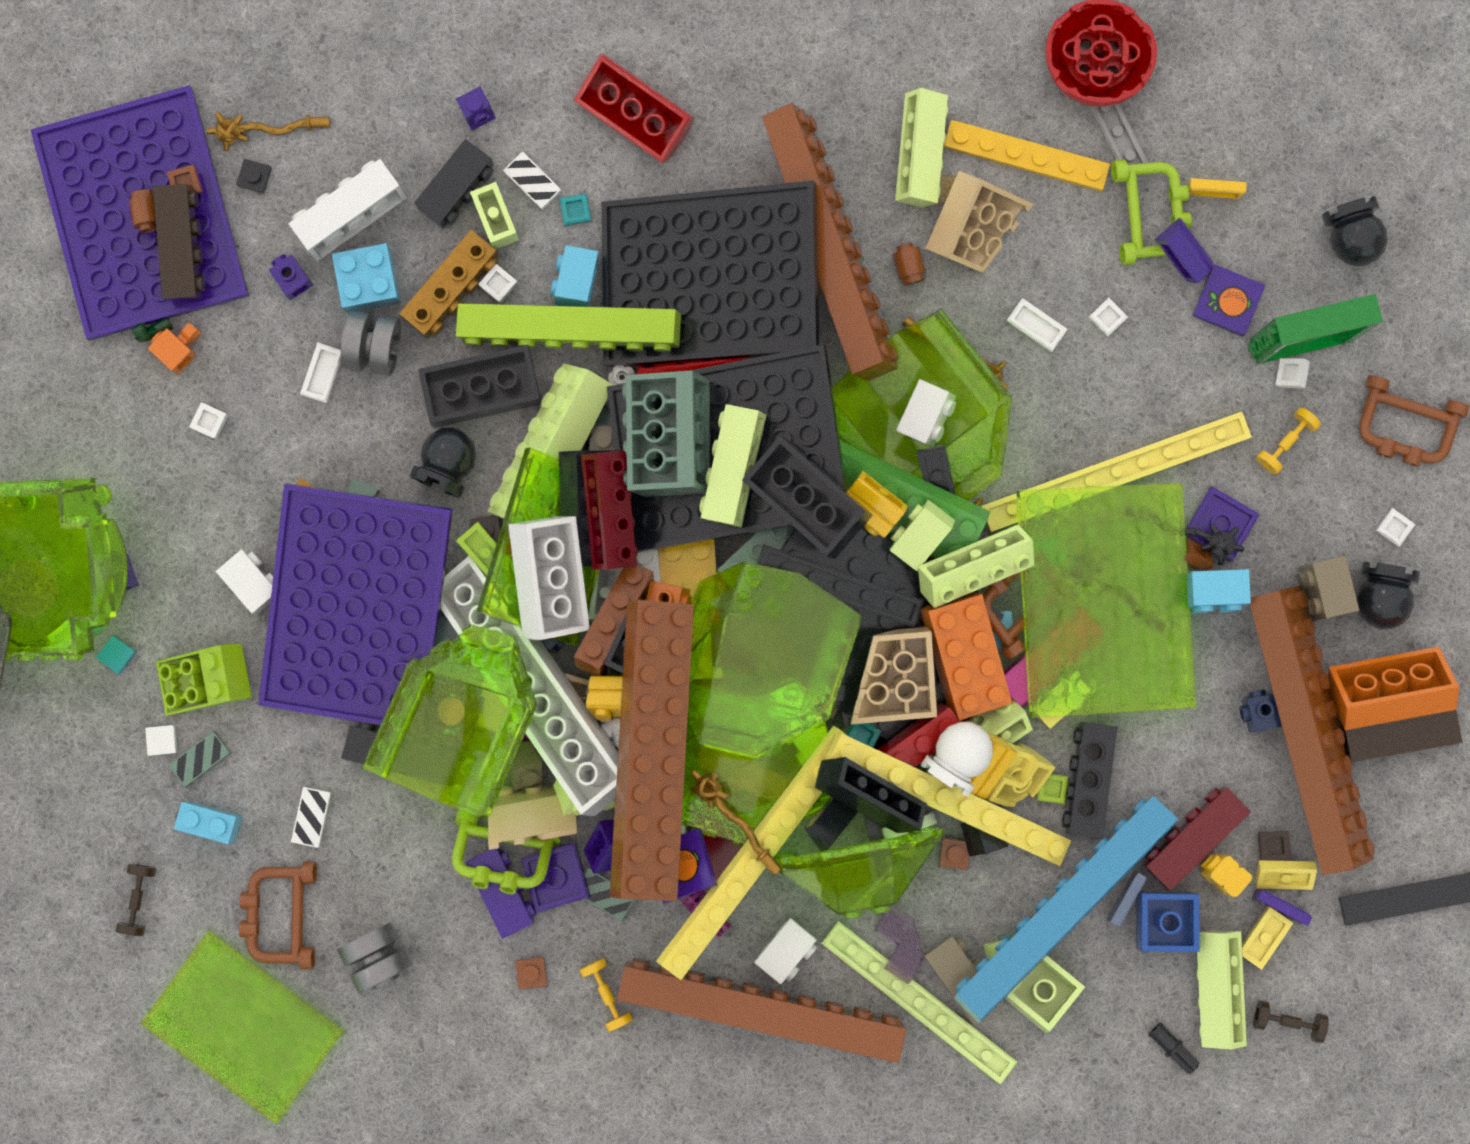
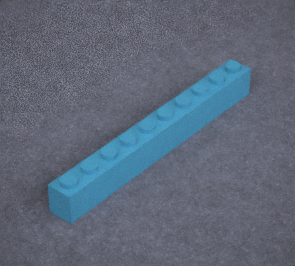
M1152 796L1148 801L1142 799L1132 810L1135 814L1129 821L1123 818L1113 829L1116 834L1109 841L1103 838L1093 849L1096 854L1090 860L1086 857L1082 859L1074 868L1077 873L1070 880L1067 877L1061 880L1054 888L1057 893L1050 900L1045 897L1035 907L1037 913L1031 919L1026 916L1015 927L1018 932L1011 939L1006 936L996 946L995 949L998 952L991 959L985 957L976 966L975 969L978 973L971 980L965 977L957 985L955 990L958 993L955 995L954 1000L979 1024L1176 825L1179 819L1157 798Z

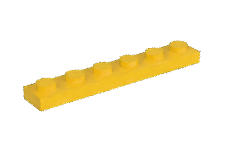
M954 120L950 121L943 146L946 149L1101 192L1103 191L1110 164Z

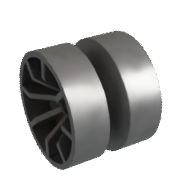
M351 311L341 336L342 368L363 371L369 360L371 373L392 376L396 367L397 353L390 350V344L400 345L401 320L381 315L374 326L370 313Z
M391 922L337 949L344 966H350L358 962L365 965L350 976L358 993L372 986L375 990L400 977L399 972L412 966L405 949H398L390 953L386 949L399 939Z

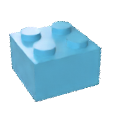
M387 243L332 254L341 306L347 314L351 311H363L401 303L392 252Z
M1249 569L1192 571L1182 575L1183 609H1191V614L1213 612L1214 608H1219V613H1231L1242 610V606L1251 604Z

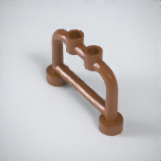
M1368 375L1365 388L1370 390L1359 422L1361 438L1367 444L1377 448V455L1382 456L1383 454L1387 458H1393L1394 453L1404 456L1403 463H1411L1415 467H1419L1420 462L1435 464L1444 460L1451 450L1460 418H1467L1470 406L1458 401L1448 400L1445 411L1389 394L1387 393L1389 380ZM1380 402L1447 423L1439 449L1434 453H1429L1418 447L1407 446L1389 438L1375 436L1370 430V425L1377 403Z
M1034 552V563L1038 565L1052 587L1008 630L992 610L991 603L997 595L1008 589L1009 584L1015 578L1021 576L1026 570L988 585L989 588L983 594L991 628L1003 643L1000 650L1006 659L1014 658L1025 649V645L1018 635L1054 600L1057 601L1060 607H1064L1073 602L1079 595L1072 584L1067 586L1064 584L1049 561L1037 552Z
M304 861L302 867H263L256 870L249 878L247 892H241L240 908L247 909V920L240 921L239 936L246 937L247 951L256 961L262 963L300 964V969H314L315 947H302L304 884L316 883V861ZM265 878H292L291 952H264L258 947L260 927L258 921V909L260 907L259 884Z

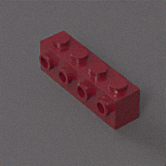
M609 451L581 454L592 570H611L637 566V547L634 541L633 530L635 521L631 509L632 492L627 490V485L624 484L623 478L624 471L627 470L625 451Z

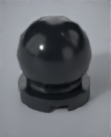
M1372 196L1367 203L1364 197L1337 206L1338 212L1330 215L1329 211L1322 214L1325 226L1334 227L1331 235L1332 249L1336 256L1346 264L1356 267L1369 265L1377 261L1385 252L1388 243L1387 229L1382 220L1373 215L1374 211L1380 208L1376 196Z
M441 428L431 433L423 443L420 455L423 465L420 467L413 466L410 476L412 479L428 487H431L432 483H436L439 485L438 487L445 490V494L460 498L465 487L460 485L459 480L468 476L475 465L476 451L474 443L459 429Z
M1363 562L1361 574L1366 575L1368 580L1360 586L1356 596L1359 607L1358 612L1361 618L1370 626L1378 629H1393L1402 625L1410 617L1414 608V595L1409 586L1411 583L1416 584L1419 582V571L1413 570L1411 575L1405 573L1406 567L1377 563L1376 568H1370L1369 562Z

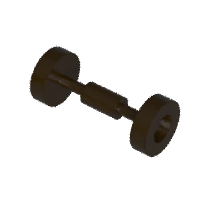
M128 864L126 873L138 875L135 889H132L128 909L131 910L129 923L118 922L115 932L132 936H144L145 926L134 923L136 912L140 911L143 876L155 877L156 868L139 864Z
M1261 1000L1257 1002L1253 1020V1027L1260 1030L1266 1028L1268 1020L1277 1021L1279 1025L1300 1029L1304 1027L1312 1029L1311 1039L1318 1043L1325 1041L1329 1025L1328 1016L1320 1013L1316 1014L1313 1024L1303 1022L1302 1018L1281 1014V1016L1270 1014L1269 1002Z

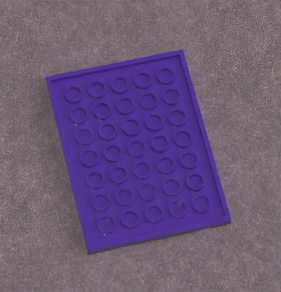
M190 85L31 129L87 340L91 341L130 330L138 323L148 325L164 318H173L249 296L195 95ZM195 165L203 189V193L198 194L199 205L195 207L196 219H199L201 225V234L197 236L198 247H201L203 252V263L199 264L200 275H203L205 279V291L202 292V298L165 300L162 299L157 230L150 233H141L139 229L133 228L129 206L130 194L137 190L153 191V186L170 185L167 172Z
M291 483L284 484L258 705L417 732L425 730L453 509Z

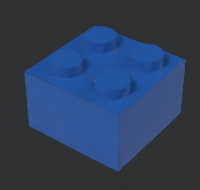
M1139 892L1136 898V948L1141 951L1200 952L1199 894L1193 892Z

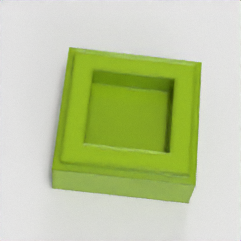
M1051 774L1037 793L1036 800L1065 804L1068 776Z

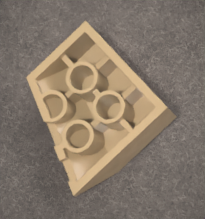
M958 171L925 249L983 273L1002 248L1000 238L1004 232L1008 230L1013 232L1019 225L1014 220L1022 208L1028 212L1033 203L982 179Z
M927 627L897 629L873 635L850 724L937 717L931 631Z
M539 783L517 790L510 785L500 786L497 790L492 791L488 806L489 850L499 848V842L511 841L514 845L524 844L531 836H537V838L545 840L577 834L580 815H574L573 813L563 815L553 785L542 786Z

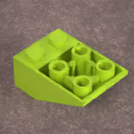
M242 643L217 645L156 661L166 716L252 698Z

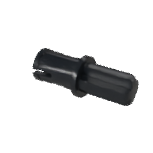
M1158 1023L1149 1032L1148 1035L1166 1052L1165 1056L1171 1057L1187 1074H1191L1198 1068L1199 1061L1182 1045L1183 1041L1181 1039L1177 1040L1162 1023Z

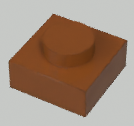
M195 165L167 172L170 185L188 184L193 186V191L196 190L197 194L203 193Z
M1187 538L1181 545L1185 563L1193 569L1199 568L1202 571H1209L1214 566L1211 551H1202L1201 544Z
M942 838L939 866L967 870L969 852L966 842Z
M544 957L515 961L519 989L548 985Z

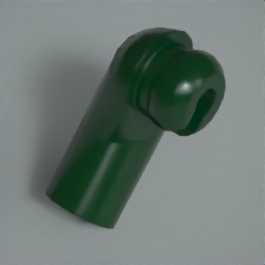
M164 318L147 328L144 323H138L133 326L132 333L135 335V340L144 343L150 341L158 332H164L166 329L171 330L174 327L169 319Z

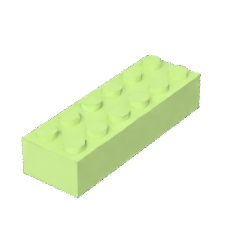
M563 363L562 367L554 375V382L549 392L543 396L541 408L536 417L529 423L528 433L524 441L518 445L515 452L516 456L511 466L504 472L502 484L491 497L490 507L487 512L509 524L547 518L560 493L559 452L582 450L608 399L607 387L613 386V384L588 369Z

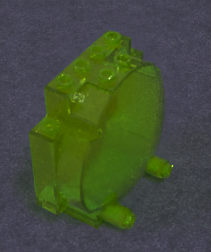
M95 477L0 482V661L11 660V656H17V661L34 660L35 656L41 657V661L57 660L59 656H65L66 660L83 659V654L95 651L93 638L97 637L109 626L110 618L116 617L126 592L128 560L124 541L113 518H107V514H103L101 510L102 506L108 505L111 501L112 492L104 484L96 485Z

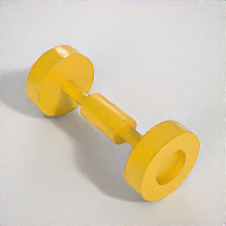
M1299 407L1294 413V417L1300 424L1294 431L1290 430L1278 444L1279 448L1275 453L1271 455L1261 450L1255 457L1273 475H1278L1283 469L1277 458L1283 451L1287 452L1299 438L1298 434L1306 427L1308 430L1316 432L1321 426L1318 418L1303 407Z
M605 957L582 967L579 971L582 978L594 974L599 985L597 989L605 1006H609L614 1016V1019L605 1023L607 1031L610 1032L631 1022L633 1017L630 1011L619 1016L613 1003L615 1002L614 996L608 984H604L599 970L608 966Z

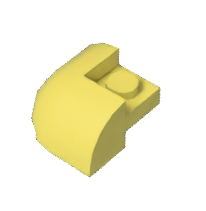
M1020 742L1018 745L1008 743L1017 751V755L988 795L987 799L989 801L1007 807H1015L1016 802L1023 800L1028 795L1033 798L1056 768L1041 754Z

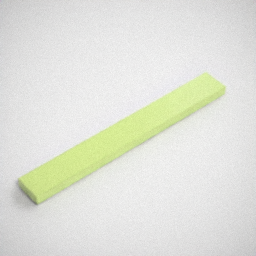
M838 921L821 942L831 952L1000 1085L1017 1064L1014 1058Z

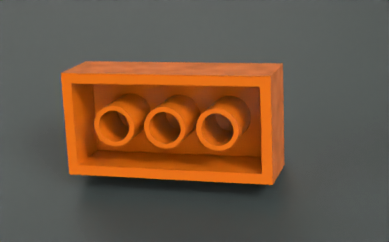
M971 592L936 608L932 605L922 607L920 612L924 626L932 633L933 658L946 705L951 708L958 720L960 721L1012 704L983 595Z
M1440 647L1331 666L1328 670L1330 680L1329 693L1331 700L1337 706L1338 716L1344 730L1453 711L1457 708L1459 685Z

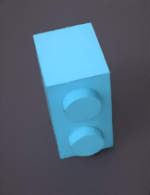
M565 245L564 254H559L557 259L556 271H560L558 280L553 279L551 286V296L555 297V306H590L599 263L598 251Z
M191 801L181 802L174 830L225 844H233L236 841L243 816Z

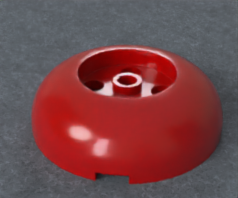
M1087 0L1070 7V10L1060 18H1057L1052 25L1045 48L1047 69L1059 90L1070 99L1093 107L1114 106L1134 97L1147 84L1157 59L1156 40L1148 23L1145 24L1131 7L1113 0ZM1083 41H1088L1091 44V48L1084 50L1080 47V44ZM1109 43H1113L1118 50L1113 51ZM1086 66L1090 71L1084 73L1079 68ZM1109 68H1115L1118 74H1114L1110 70H1106Z

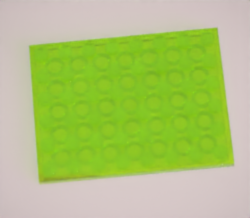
M1182 483L1016 491L1018 525L1032 538L1034 550V566L1021 571L1030 718L1196 708L1191 617L1187 596L1188 568L1187 562L1184 561L1187 552Z

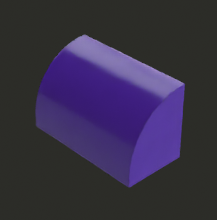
M1178 218L1155 239L1187 282L1199 283L1212 269V259L1181 218Z
M614 820L599 821L584 848L593 874L611 870Z

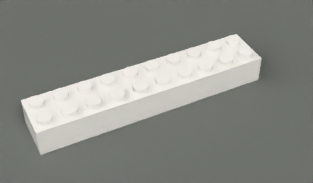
M468 556L444 577L440 608L581 815L596 816L615 800L618 751L596 719L588 711L586 705L541 640L523 639L520 613L471 557Z

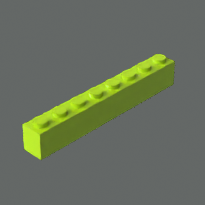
M458 304L456 337L465 341V345L481 346V342H491V345L496 347H508V343H518L519 347L528 345L529 348H534L535 343L545 344L546 348L553 349L562 348V344H571L574 349H589V345H599V349L616 350V346H627L626 349L630 351H643V347H654V351L670 352L671 347L679 348L681 314L676 309Z

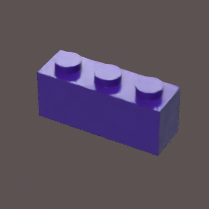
M500 848L488 850L465 863L469 867L485 866L492 871L503 873L510 871L508 866L512 864V861L506 849L500 850ZM489 882L487 889L478 888L502 939L535 922L533 917L537 913H535L534 906L530 900L525 902L520 892L524 888L517 887L515 894H506L499 890L500 884Z

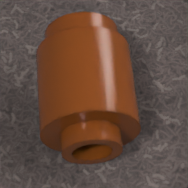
M137 190L130 194L129 206L133 228L139 229L141 233L156 231L153 191Z
M912 243L897 246V252L892 255L899 280H902L903 285L906 286L912 282L917 283L925 280L924 273L926 271L919 246L913 247Z

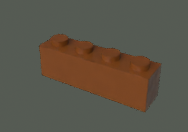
M639 564L637 566L625 567L621 570L574 655L577 668L593 676L604 675L608 666L603 663L626 615L627 602L645 600L650 581H654L653 571Z

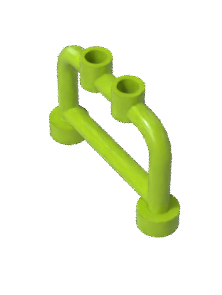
M1125 159L1112 161V179L1115 183L1126 182L1132 242L1120 244L1119 253L1122 265L1135 264L1137 258L1167 256L1159 245L1143 247L1137 175L1164 173L1169 179L1168 198L1172 207L1171 224L1178 218H1181L1189 229L1192 226L1190 212H1183L1182 204L1183 201H1188L1189 199L1188 185H1181L1178 171L1169 163L1151 162L1127 165Z
M459 809L457 811L455 823L459 826L452 853V865L459 875L472 879V886L479 889H487L489 882L500 884L499 890L501 892L515 894L517 887L533 888L544 881L553 845L560 843L561 837L542 840L536 836H531L524 844H518L541 849L536 872L531 877H522L511 871L495 872L485 866L469 867L463 862L468 836L488 839V827L477 826L479 820L477 812L471 809Z

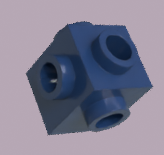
M1263 689L1249 692V698L1241 700L1243 706L1239 707L1240 716L1243 723H1247L1249 733L1282 727L1274 694H1266V690Z

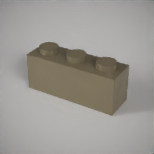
M948 935L923 953V955L955 999V995L958 993L955 988L965 977L971 980L978 973L975 969L978 962L974 960L971 963L965 953L969 950L960 937L954 939L951 935ZM999 1004L986 1018L1003 1006ZM960 1006L971 1023L977 1026L979 1023Z

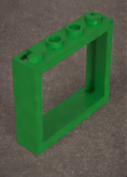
M1376 294L1276 317L1250 337L1251 342L1248 343V352H1251L1252 359L1255 358L1256 364H1261L1353 342L1383 322Z

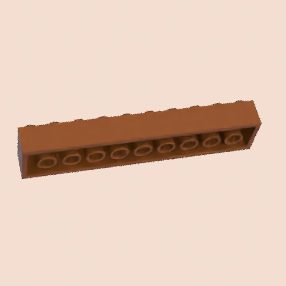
M793 103L785 105L762 116L784 182L814 181L816 183L818 279L852 375L870 381L897 370L896 361L899 360V356L895 346L889 343L887 337L890 334L889 327L885 319L880 318L878 309L881 306L877 295L871 292L869 283L872 282L870 274L866 267H862L860 257L863 256L861 248L856 241H853L850 232L854 230L849 217L844 216L842 207L845 205L840 192L836 191L833 185V181L836 178L832 168L826 165L824 156L827 155L826 149L822 141H818L815 131L818 130L816 121L812 115L806 114L803 108L800 109Z
M1300 585L1251 597L1250 608L1321 874L1327 875L1354 870L1374 860L1375 849L1372 840L1368 838L1366 830L1367 818L1365 813L1361 811L1358 801L1360 792L1358 786L1353 782L1351 774L1352 762L1349 756L1346 755L1343 745L1345 743V736L1342 729L1339 728L1336 719L1338 714L1337 706L1331 700L1329 693L1330 680L1322 667L1323 654L1320 647L1316 644L1314 637L1315 624L1309 618L1307 611L1308 598Z
M649 600L627 602L610 897L677 901L694 604Z
M633 958L632 962L627 961L624 966L617 997L618 1001L899 1063L906 1028L898 1016L882 1013L880 1018L872 1016L871 1010L854 1007V1012L844 1010L843 1004L833 1001H827L826 1005L817 1004L816 998L807 995H799L798 999L788 997V992L780 989L771 988V993L760 991L759 985L744 982L743 987L732 985V979L716 976L715 981L705 979V973L688 970V974H685L682 980H680L661 965L660 968L649 966L650 961L640 958Z

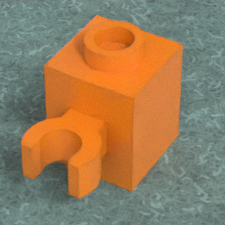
M188 323L178 336L169 329H166L164 332H158L151 339V345L148 349L172 372L178 375L196 356L188 346L201 335V332L191 323Z

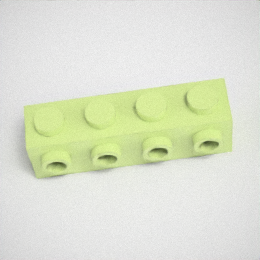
M918 88L905 93L895 201L921 208L938 203L941 193L940 176L943 168V144L946 139L945 122L948 114V95L924 88Z
M726 404L725 410L720 413L718 420L720 433L712 447L714 460L712 468L710 467L706 474L707 492L700 502L699 509L702 513V519L742 528L750 487L742 479L756 464L766 414L759 410Z
M1016 525L918 566L920 592L936 608L1033 567V540L1019 525Z
M1012 698V704L975 715L966 721L981 726L985 731L1001 737L1011 744L1033 730L1026 711ZM920 763L919 765L922 771L930 774L928 772L929 769L922 767Z
M1209 930L1199 932L1200 952H1197V979L1199 981L1198 1006L1201 1022L1199 1033L1202 1047L1218 1049L1246 1047L1241 931Z

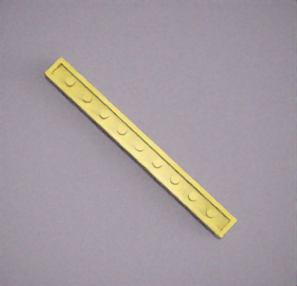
M1243 413L1233 414L982 505V508L990 511L986 523L990 533L1248 440L1252 436Z
M835 726L831 728L754 830V834L764 851L769 848V853L772 857L776 855L821 795L822 791L815 788L822 760H827L825 757L836 732L846 735ZM749 840L745 842L718 878L717 886L712 887L656 960L657 963L680 980H682L766 868L761 861H756L758 855L754 852Z
M836 732L825 757L827 760L846 757L927 803V806L1058 866H1061L1071 843V840L973 794L967 797L961 794L962 790L956 786L951 788L936 777L842 733Z

